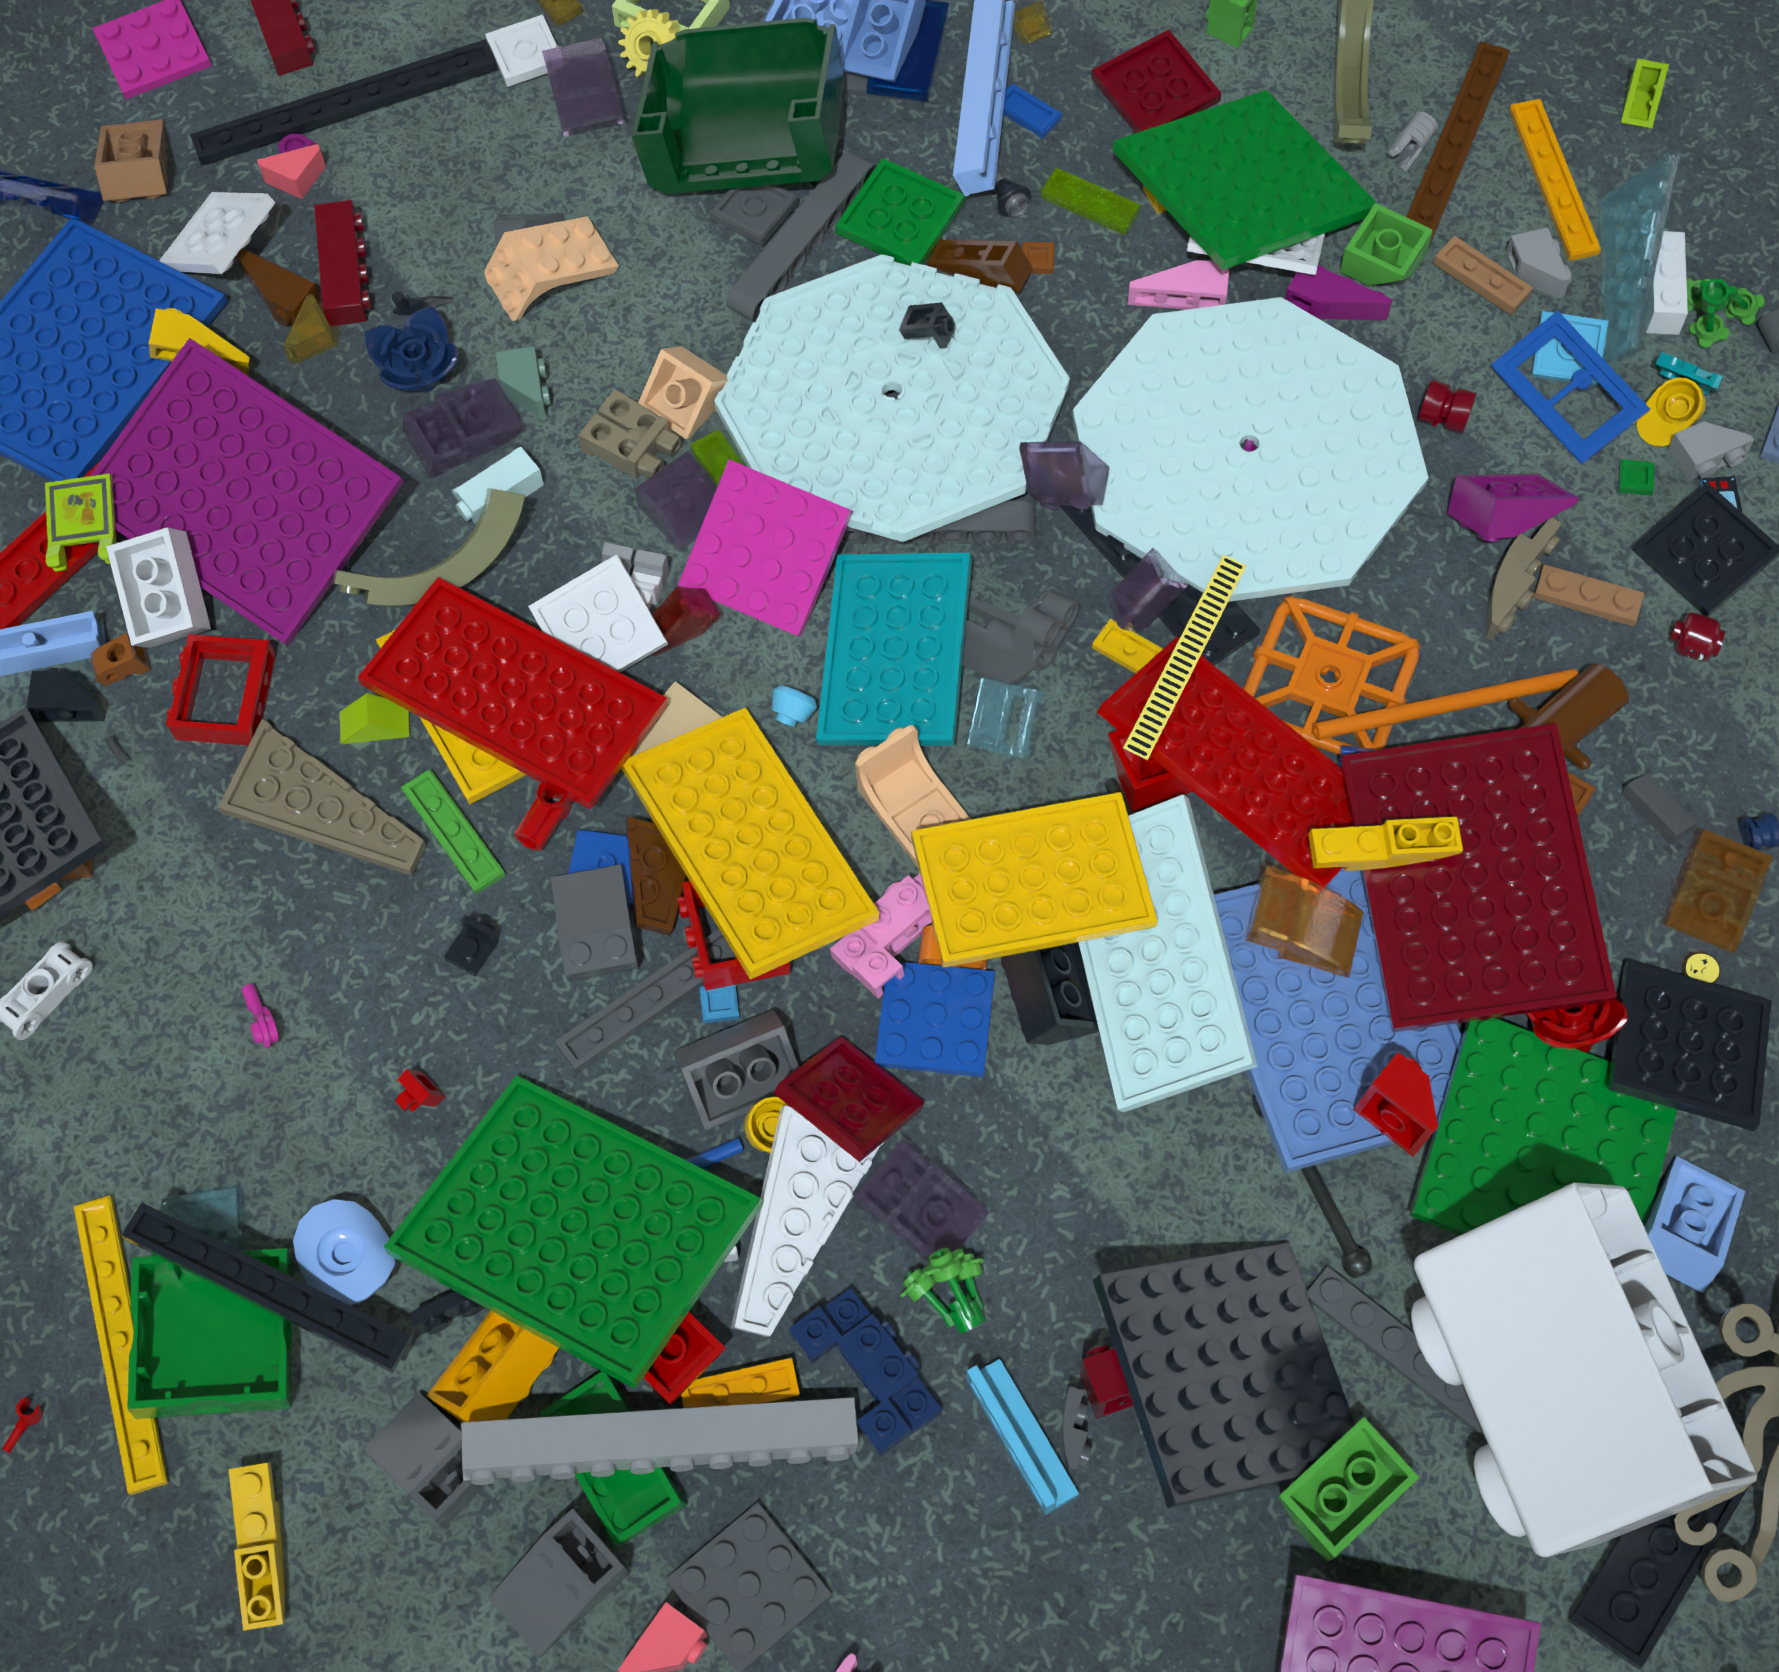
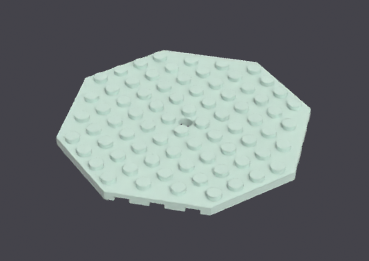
M881 254L765 298L760 307V314L756 322L752 323L743 341L744 347L739 357L736 356L727 374L728 381L725 383L722 391L718 392L714 403L719 417L747 467L852 510L853 513L847 527L904 542L1025 494L1069 389L1070 378L1011 287L999 284L997 288L980 284V279L955 273L954 277L937 273V268L914 262L909 266L894 262V257ZM942 302L950 316L954 319L955 330L947 348H939L932 336L904 339L899 332L905 313L910 305ZM890 390L900 393L897 400L884 394Z
M1282 297L1152 314L1073 409L1072 417L1095 529L1106 537L1111 535L1124 543V548L1145 561L1149 559L1164 568V573L1185 586L1190 584L1203 593L1223 555L1246 565L1228 602L1350 585L1357 576L1359 569L1366 560L1370 559L1383 542V538L1396 525L1408 509L1409 504L1422 491L1428 481V474L1399 365ZM1248 439L1254 441L1253 443L1258 448L1255 451L1248 452L1243 450L1240 444Z

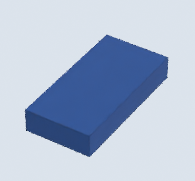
M1012 83L1006 89L1003 115L1042 139L1062 119L1061 112Z

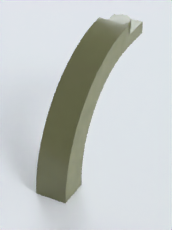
M1340 0L1333 93V133L1335 142L1367 144V139L1371 137L1372 125L1368 113V64L1374 0Z
M487 488L481 515L471 534L453 554L429 569L399 577H376L334 569L332 583L340 585V592L360 595V589H365L364 603L383 606L416 604L437 577L460 588L483 572L504 548L519 519L525 495Z

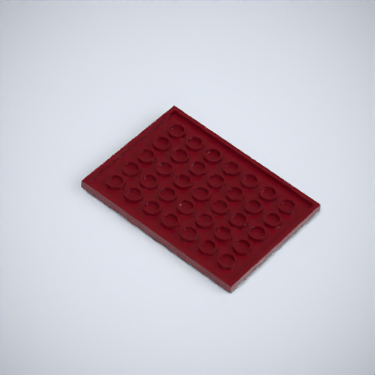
M1557 723L1342 755L1341 762L1354 827L1380 826L1386 820L1457 817L1463 848L1462 853L1420 863L1362 870L1392 1032L1615 1001L1617 997Z

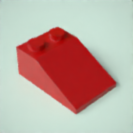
M688 1312L642 1380L671 1405L726 1348Z

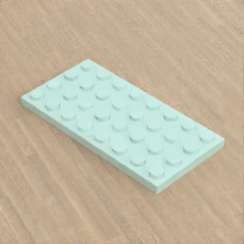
M1185 795L1128 816L1158 920L1157 926L1155 928L1079 942L1117 1109L1121 1112H1127L1258 1067L1190 801Z

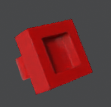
M406 1069L397 1079L405 1088L395 1099V1102L403 1111L410 1109L414 1112L421 1105L436 1107L446 1097L422 1071Z

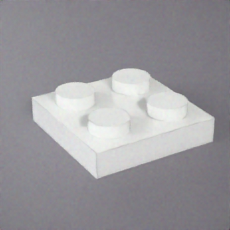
M543 15L485 34L488 46L507 87L565 67L561 53Z

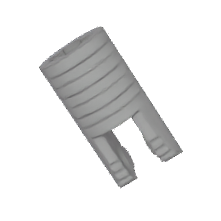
M1416 112L1387 150V153L1393 157L1403 149L1407 150L1398 163V167L1406 172L1412 166L1438 129L1436 120L1425 112Z

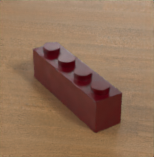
M250 0L278 76L312 66L313 62L310 54L315 53V49L310 35L303 36L302 31L307 30L301 12L294 13L293 9L298 8L296 0Z
M352 200L314 205L322 308L327 323L330 327L366 322V310L372 309L369 290H364V283H369V273L366 263L362 264V257H367L364 237L360 238L359 231H365L362 212H356Z

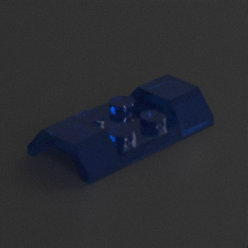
M0 171V201L18 200L19 197L27 198L29 204L48 206L49 204L52 214L77 220L96 219L104 203L101 192Z

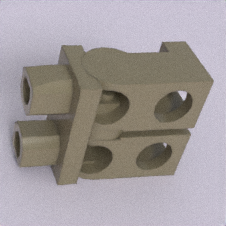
M616 389L613 390L599 408V415L595 413L579 434L582 452L592 457L596 455L604 459L615 468L628 473L635 479L641 474L656 480L664 468V461L655 456L660 450L672 457L681 448V438L669 429L667 419L662 416L658 417L655 413Z

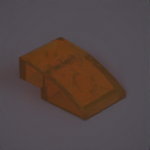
M1704 829L1698 836L1665 926L1735 954L1761 892V885L1773 856Z
M1267 865L1260 879L1246 941L1278 950L1279 958L1348 978L1352 968L1364 911L1342 896L1325 887L1323 888L1321 885Z

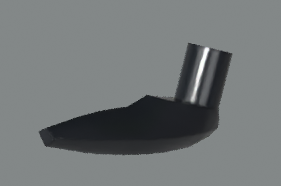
M400 291L393 293L391 297L396 305L393 313L398 315H412L414 312L428 306L435 308L442 304L454 302L453 297L425 296L406 299Z

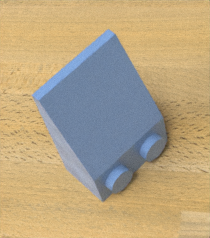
M853 0L840 47L842 71L895 82L918 33L926 4L925 0Z

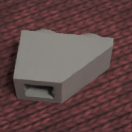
M1548 227L1512 235L1507 247L1506 256L1514 275L1530 286L1556 298L1564 297L1568 284L1571 283V272L1569 267L1563 264L1560 257L1559 243L1556 239L1552 238Z
M1703 421L1675 433L1667 451L1686 479L1690 481L1697 477L1701 479L1709 478L1720 467L1727 464L1730 467L1739 465L1748 457L1747 453L1754 439L1749 434Z

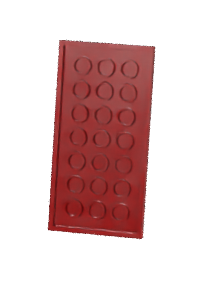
M437 577L358 676L360 685L590 810L668 705L667 697Z
M1178 636L1104 701L1097 711L1101 717L1127 738H1129L1180 639ZM1201 655L1150 757L1310 888L1320 894L1344 867L1313 868L1308 834L1311 829L1354 827L1343 769Z

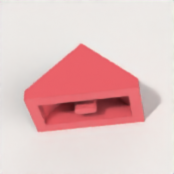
M319 144L257 160L265 183L303 199L326 168Z

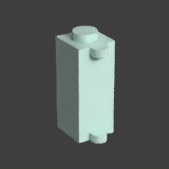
M519 447L469 481L453 489L452 492L459 501L456 504V508L465 521L472 519L476 524L484 506L487 488L523 494L526 497L542 487L544 483L538 466L522 447Z

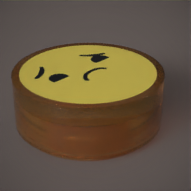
M1696 952L1691 954L1683 963L1681 974L1715 984L1720 977L1721 967L1714 956L1705 952Z

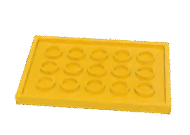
M1121 792L911 831V840L943 968L1150 929L1157 926L1158 920Z

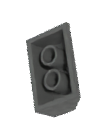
M774 1010L673 1051L676 1063L705 1131L746 1114L750 1107L762 1099L778 1097L774 1094L778 1083L799 1068L784 1025Z

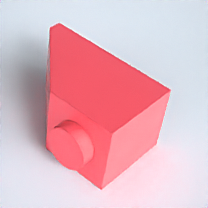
M665 1602L618 1671L670 1672L684 1669L688 1662L694 1665L708 1646L704 1642L707 1634L701 1627Z

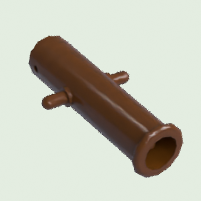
M1592 663L1540 710L1538 708L1532 709L1519 698L1512 699L1509 705L1511 710L1523 719V725L1520 728L1557 723L1564 758H1568L1580 769L1586 770L1591 766V760L1577 748L1578 743L1629 703V697L1622 680L1611 669L1602 664Z

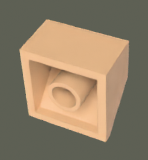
M682 346L661 349L638 403L655 413L658 417L662 416L667 419L669 428L688 440L716 410L714 400L718 392L722 391L725 383L728 381L727 375Z

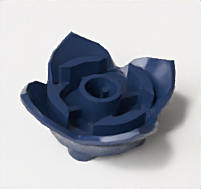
M432 306L414 312L408 317L405 326L401 329L391 325H381L365 332L367 352L372 361L381 370L379 374L381 381L391 388L411 392H431L455 367L459 359L458 348L455 344H450L448 341V329L444 319Z

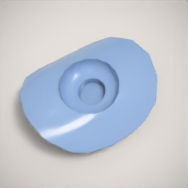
M333 1199L313 1206L299 1221L293 1244L297 1263L307 1284L350 1306L368 1299L387 1282L395 1267V1258L388 1255L383 1247L389 1240L387 1233L378 1220L356 1202Z

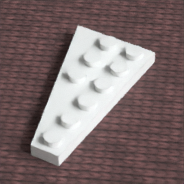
M788 1106L781 1107L760 1197L763 1206L755 1218L731 1328L765 1337L771 1336L794 1297L793 1294L804 1275H807L821 1246L825 1244L851 1200L856 1186L871 1166L872 1159L879 1147L861 1162H858L793 1108Z

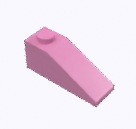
M1196 260L1131 281L1128 305L1175 309H1195L1225 305L1229 268L1222 270L1213 260Z

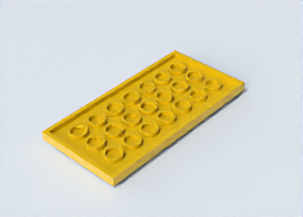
M746 707L631 756L622 766V771L750 980L879 921V911Z

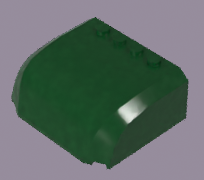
M805 17L694 28L675 33L676 39L662 45H658L657 41L652 43L631 135L648 186L665 194L755 186L762 187L766 185L820 181L833 170L843 98V73L835 24H831L829 28L819 26L815 19Z

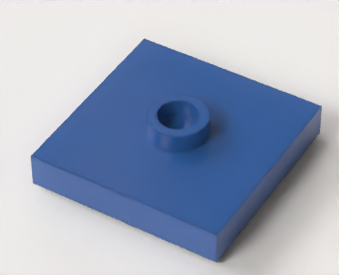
M578 830L568 874L621 864L629 907H633L627 836Z

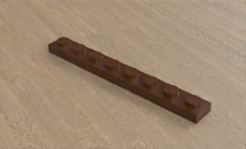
M1480 41L1407 214V218L1433 230L1429 248L1510 53L1508 49Z

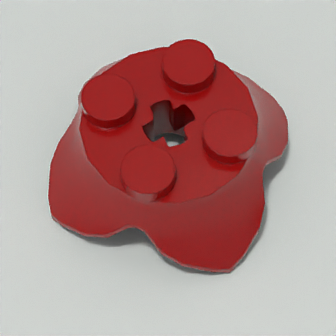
M1620 1001L1526 1013L1533 1024L1532 1030L1542 1042L1558 1048H1575L1583 1052L1590 1051L1592 1045L1613 1036L1626 1024L1628 1018L1626 1007ZM1571 1010L1578 1011L1577 1013H1570Z

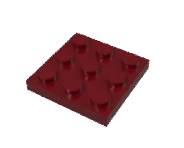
M1169 29L1092 69L1091 72L1092 80L1135 133L1201 112L1221 101V91Z
M842 1036L779 1082L774 1091L776 1096L858 1162H861L914 1118L925 1104L922 1099Z

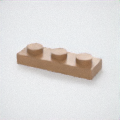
M1456 236L1435 256L1433 264L1511 316L1532 294V286Z
M1544 564L1534 598L1635 626L1644 593Z

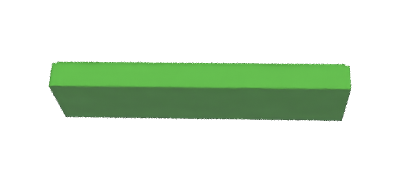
M431 769L401 787L402 792L475 894H478L506 876L503 869Z

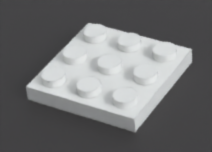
M211 192L159 261L180 272L224 273L232 266L233 259L240 249L250 242L251 235L258 225L266 221L269 216L268 212L275 202L268 194Z
M617 554L528 606L542 632L619 673L668 645L666 638Z

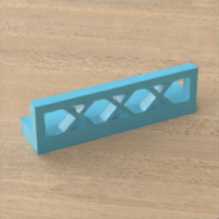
M998 1359L979 1370L977 1365L967 1370L968 1384L1043 1513L1047 1515L1079 1496V1492L1001 1360Z

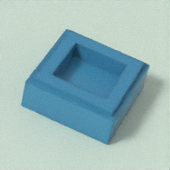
M736 985L705 991L704 986H699L704 1023L740 1019Z

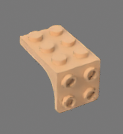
M586 216L504 232L485 268L484 274L487 283L494 290L503 309L508 313L511 320L516 321L522 318L528 306L544 292L560 285L611 275L616 272L619 265L589 217Z
M913 725L894 730L887 737L886 741L877 747L871 746L866 748L858 756L855 762L858 792L917 868L918 865L911 840L912 830L971 820L928 764L918 742V731Z

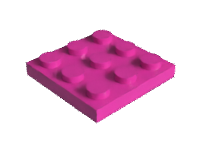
M163 0L92 28L125 99L212 66L180 0Z

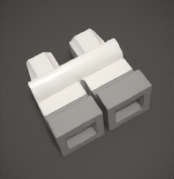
M605 543L602 551V563L617 554L647 607L650 608L651 604L657 605L670 571L667 555L637 549L635 555L634 548Z

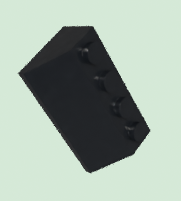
M1078 942L1001 957V964L1006 973L1011 997L1015 1003L1021 1023V1031L1025 1036L1026 1043L1051 1045L1099 1032Z

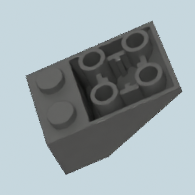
M420 1392L363 1448L443 1529L486 1486L472 1484L471 1480L463 1481L461 1431Z
M572 1508L537 1541L488 1599L535 1654L541 1658L630 1574Z

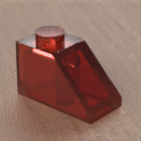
M676 587L652 615L666 638L668 645L652 653V656L660 655L704 634L716 621L720 613L706 589Z

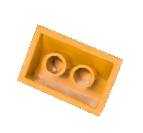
M490 1311L426 1397L461 1423L507 1420L517 1404L527 1397L531 1385L540 1373L550 1366L559 1347Z

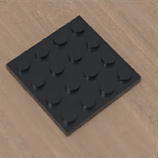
M1628 960L1624 966L1620 1002L1626 1007L1628 1018L1626 1024L1615 1033L1608 1090L1755 1131L1760 1125L1772 1000Z

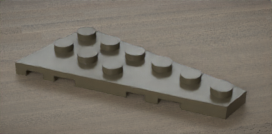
M264 719L261 720L218 806L222 814L410 876L413 875L426 847L422 838L394 817L387 815L366 796L363 797L355 791L349 783L313 756H309L298 748L288 737L278 733Z

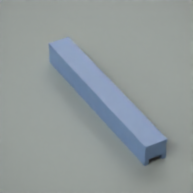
M974 0L953 176L964 196L995 189L1015 11L1013 0Z
M94 611L0 629V676L90 658L91 653L95 649L106 644L104 625L100 623Z

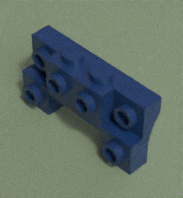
M852 1288L845 1291L822 1309L819 1306L789 1328L791 1337L799 1343L811 1364L837 1347V1350L877 1402L878 1406L856 1422L860 1431L865 1433L875 1447L879 1457L942 1414V1408L919 1379L917 1371L921 1368L916 1359L908 1350L903 1353L894 1342L898 1337L885 1319L879 1322L874 1314L871 1315Z

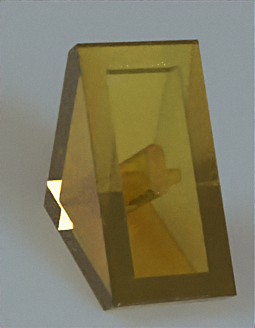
M307 294L284 344V349L292 364L301 363L338 346L333 331L314 295Z

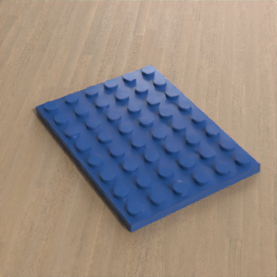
M71 217L0 301V455L51 482L85 476L113 445L171 364V361L150 358L149 339L156 308L180 310L208 327L228 301L225 294Z

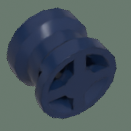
M1772 812L1762 814L1759 819L1753 820L1750 817L1741 819L1739 831L1744 846L1749 853L1759 851L1763 846L1769 848L1779 847V821Z

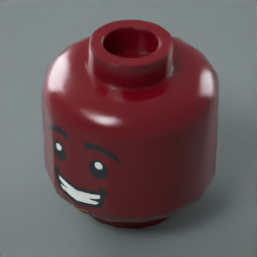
M1690 612L1684 617L1683 622L1675 621L1670 640L1676 641L1675 651L1677 654L1705 662L1711 656L1717 657L1724 640L1725 631L1721 630V624L1717 619Z

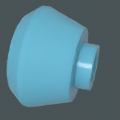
M783 685L773 689L772 711L778 713L775 720L795 727L796 722L803 724L817 709L815 699L807 694Z

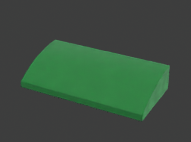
M601 1371L541 1411L540 1414L542 1417L634 1411L615 1378ZM667 1467L654 1468L653 1472L647 1474H633L631 1469L615 1470L613 1475L606 1477H595L591 1475V1472L575 1473L577 1480L615 1546L635 1538L688 1505Z

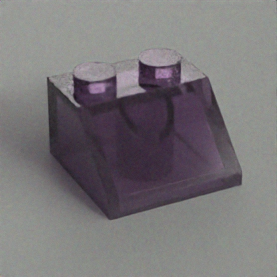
M1081 441L1020 442L1019 450L1028 493L1039 501L1042 507L1058 509L1060 505H1070L1078 509H1088L1090 505H1103L1110 467Z
M687 451L637 486L635 494L638 508L680 552L697 539L717 487L707 471Z

